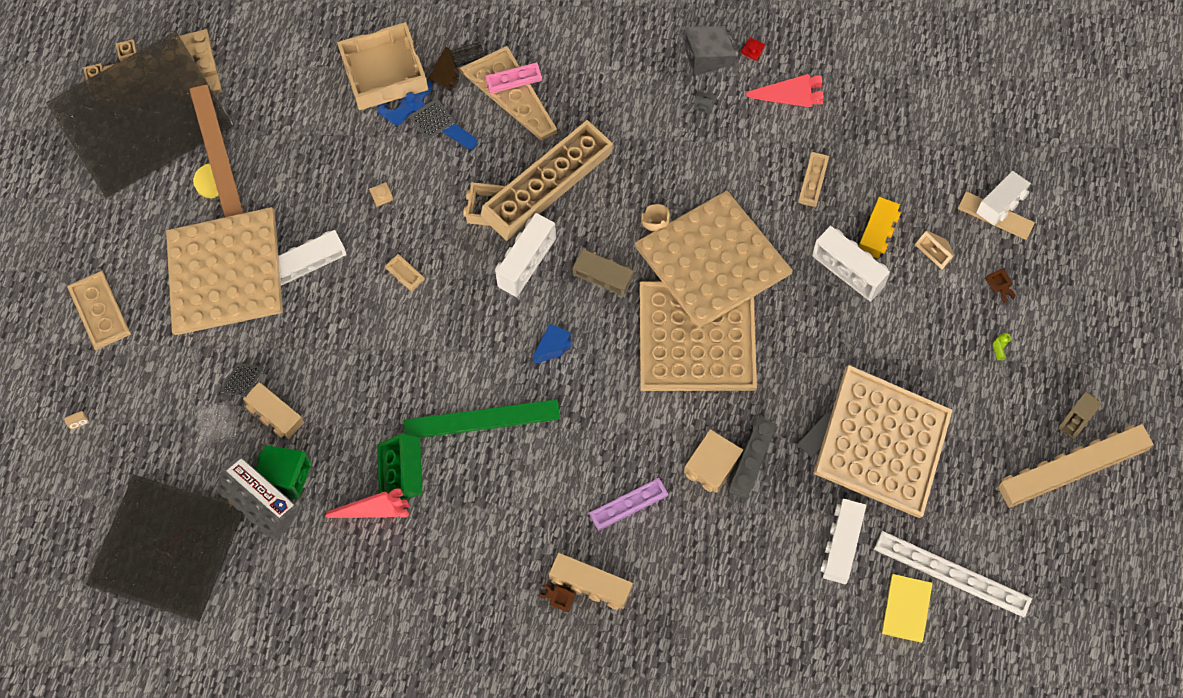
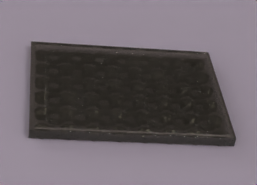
M174 31L49 100L46 104L105 199L204 143L189 88L207 85L208 82L178 33ZM208 84L221 133L232 128L234 124Z

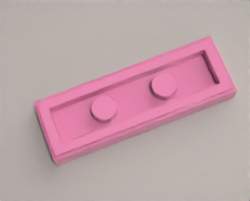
M536 62L486 75L485 80L489 93L492 94L542 81V76Z

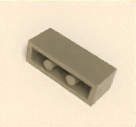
M582 249L573 266V275L621 296H625L634 278V271L629 266L619 265L608 257L598 256L592 250Z
M1085 392L1058 428L1075 440L1102 403L1099 402L1096 396Z

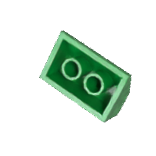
M399 434L377 444L379 493L387 492L389 494L394 489H401L403 496L397 497L400 499H409L421 495L423 485L420 437Z

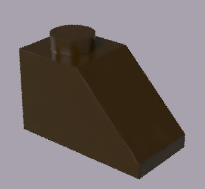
M445 46L429 79L432 83L451 92L459 83V73L452 51Z

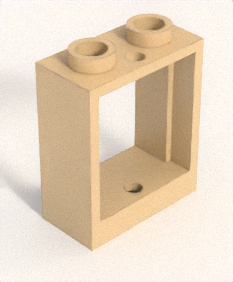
M471 182V188L467 189L466 193L468 206L465 205L463 216L466 217L467 223L490 226L481 215L473 214L476 196L494 197L506 186Z

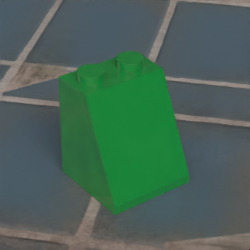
M265 445L264 450H261L258 455V465L254 469L282 494L299 500L312 462L307 452Z

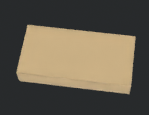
M399 254L385 265V268L411 292L425 280Z

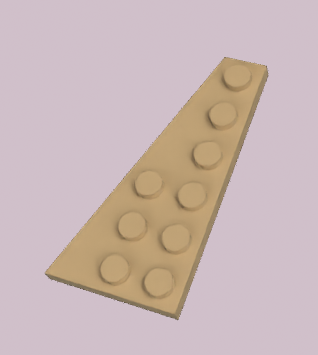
M508 46L459 68L466 78L541 141L557 134V128L530 84L492 94L489 93L485 80L486 75L520 67Z

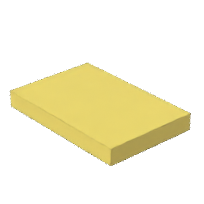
M892 574L882 634L923 642L932 589L931 582Z

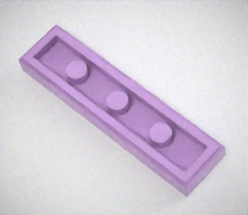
M657 478L589 512V515L599 531L667 497L668 493L660 478Z

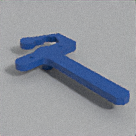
M426 80L427 91L417 94L407 93L395 111L386 109L385 103L380 104L378 114L394 125L402 124L410 114L426 105L423 100L432 91V83ZM455 123L442 131L468 150L474 149L477 146L476 138Z

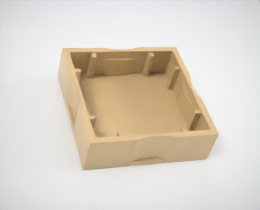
M406 22L381 29L372 34L360 35L337 42L359 110L406 97L407 93L417 94L428 90L426 77L419 57L415 53L413 40Z

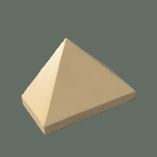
M928 230L915 243L941 270L955 256L946 239Z

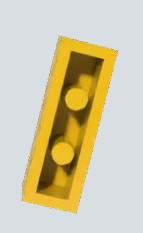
M882 197L878 198L859 244L861 250L870 253L878 259L881 253L885 254L888 247L886 239L887 237H892L895 229L892 227L893 222L897 223L901 214L898 211L900 204Z

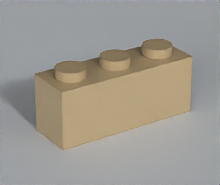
M260 382L256 384L247 397L243 398L246 403L245 408L253 415L256 412L260 416L259 420L266 426L269 424L273 426V431L280 438L285 436L289 440L304 424L302 417Z

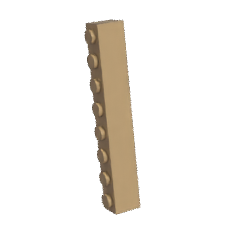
M1143 424L1139 426L1131 425L1125 428L1122 433L1114 432L1109 434L1105 440L1097 439L1092 441L1088 447H1077L1072 450L1071 454H1060L1054 458V461L1049 463L1047 460L1037 465V468L1032 470L1026 468L1019 472L1020 475L1015 477L1009 475L1001 480L1002 482L998 488L1008 508H1011L1149 451L1154 444Z

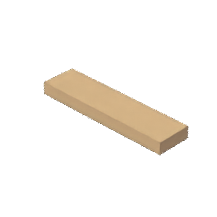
M966 191L958 209L988 222L976 213L984 199ZM1008 211L1009 214L1003 222L999 221L995 225L1027 240L1035 222Z

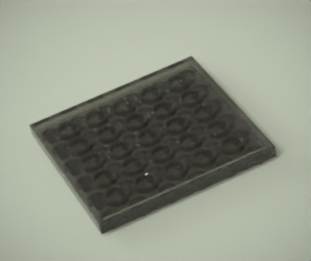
M133 474L86 585L200 622L244 513L241 510H237L233 505Z

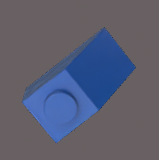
M549 324L533 355L534 363L538 364L564 354L565 350L568 351L573 341L571 340V332Z

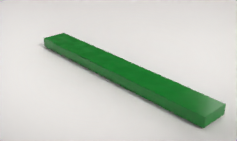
M558 399L405 419L404 430L406 435L425 438L560 420Z

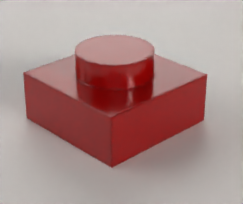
M750 37L743 47L741 54L757 61L766 44Z

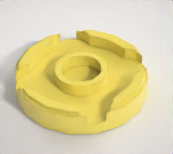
M210 163L205 164L194 175V187L203 197L216 198L219 195Z

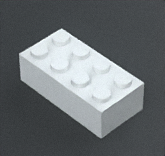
M537 213L527 220L526 228L517 235L516 243L513 247H509L505 254L506 258L503 262H499L495 269L498 287L515 297H518L556 240L555 223Z
M830 225L816 240L812 256L871 302L885 287L890 274L888 268L874 260L870 253L861 250L856 242L847 239L839 229H834Z

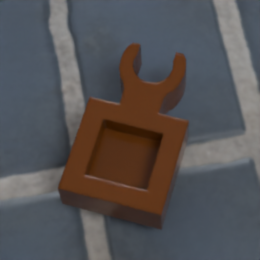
M1003 268L986 276L985 279L994 294L1000 292L1004 303L1008 301L1005 295L1011 296L1012 300H1014L1016 295L1014 291L1009 289L1012 286V282Z
M548 584L542 585L548 592L546 595L539 593L540 597L550 598L549 605L562 611L570 612L576 596L575 592L559 585L555 587V590Z

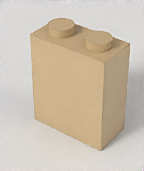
M710 429L686 464L684 473H686V477L691 481L695 482L697 480L702 483L703 488L707 491L718 493L742 457L744 450Z

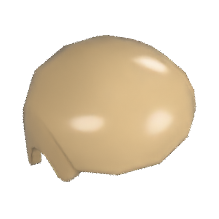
M661 204L647 206L645 214L642 213L641 217L643 227L649 231H659L666 228L670 222L669 209Z

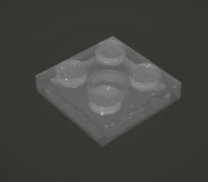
M234 401L194 407L199 445L238 439Z

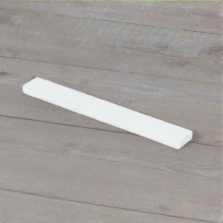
M882 531L874 550L1010 612L1025 617L1032 600L1031 597Z

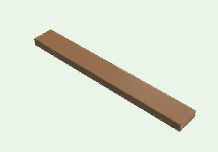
M208 84L189 88L224 217L243 214Z

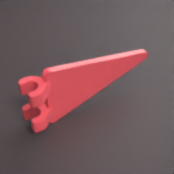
M806 74L748 91L746 96L765 101L812 107V103L823 104V91L811 93V88H822V76L817 75L810 78V75Z
M394 489L389 494L382 492L327 511L326 517H408L409 512L404 508H408L410 504L407 500L397 498L403 496L401 489Z

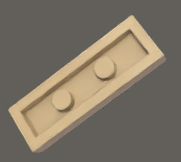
M811 152L798 203L813 207L817 206L829 156Z

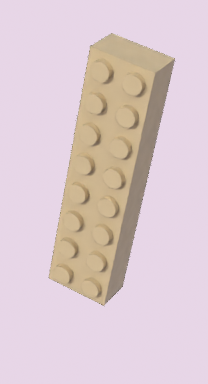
M586 120L482 206L481 217L508 241L525 227L530 217L532 218L535 213L540 214L605 160L611 153L613 143Z

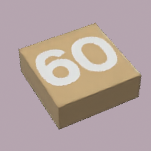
M83 411L64 418L70 430L89 423L88 417Z

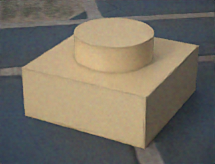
M386 182L369 189L376 207L393 201V196Z

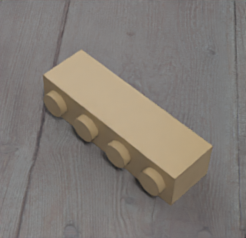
M558 553L549 573V579L552 580L551 582L554 585L568 586L576 594L581 595V593L589 595V599L595 602H600V600L607 602V606L615 610L619 608L624 609L633 588L632 582L561 553Z

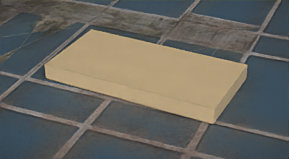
M103 271L67 286L95 350L131 335Z

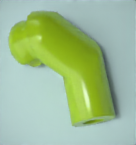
M1008 333L998 335L992 344L997 361L1006 359L1004 348L1011 341V336Z

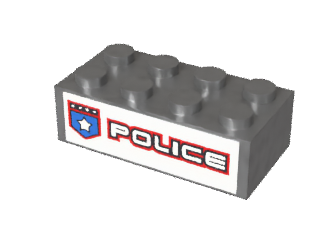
M241 456L236 457L222 469L217 485L219 494L232 502L237 510H241L251 523L259 526L266 536L276 540L291 526L297 506Z

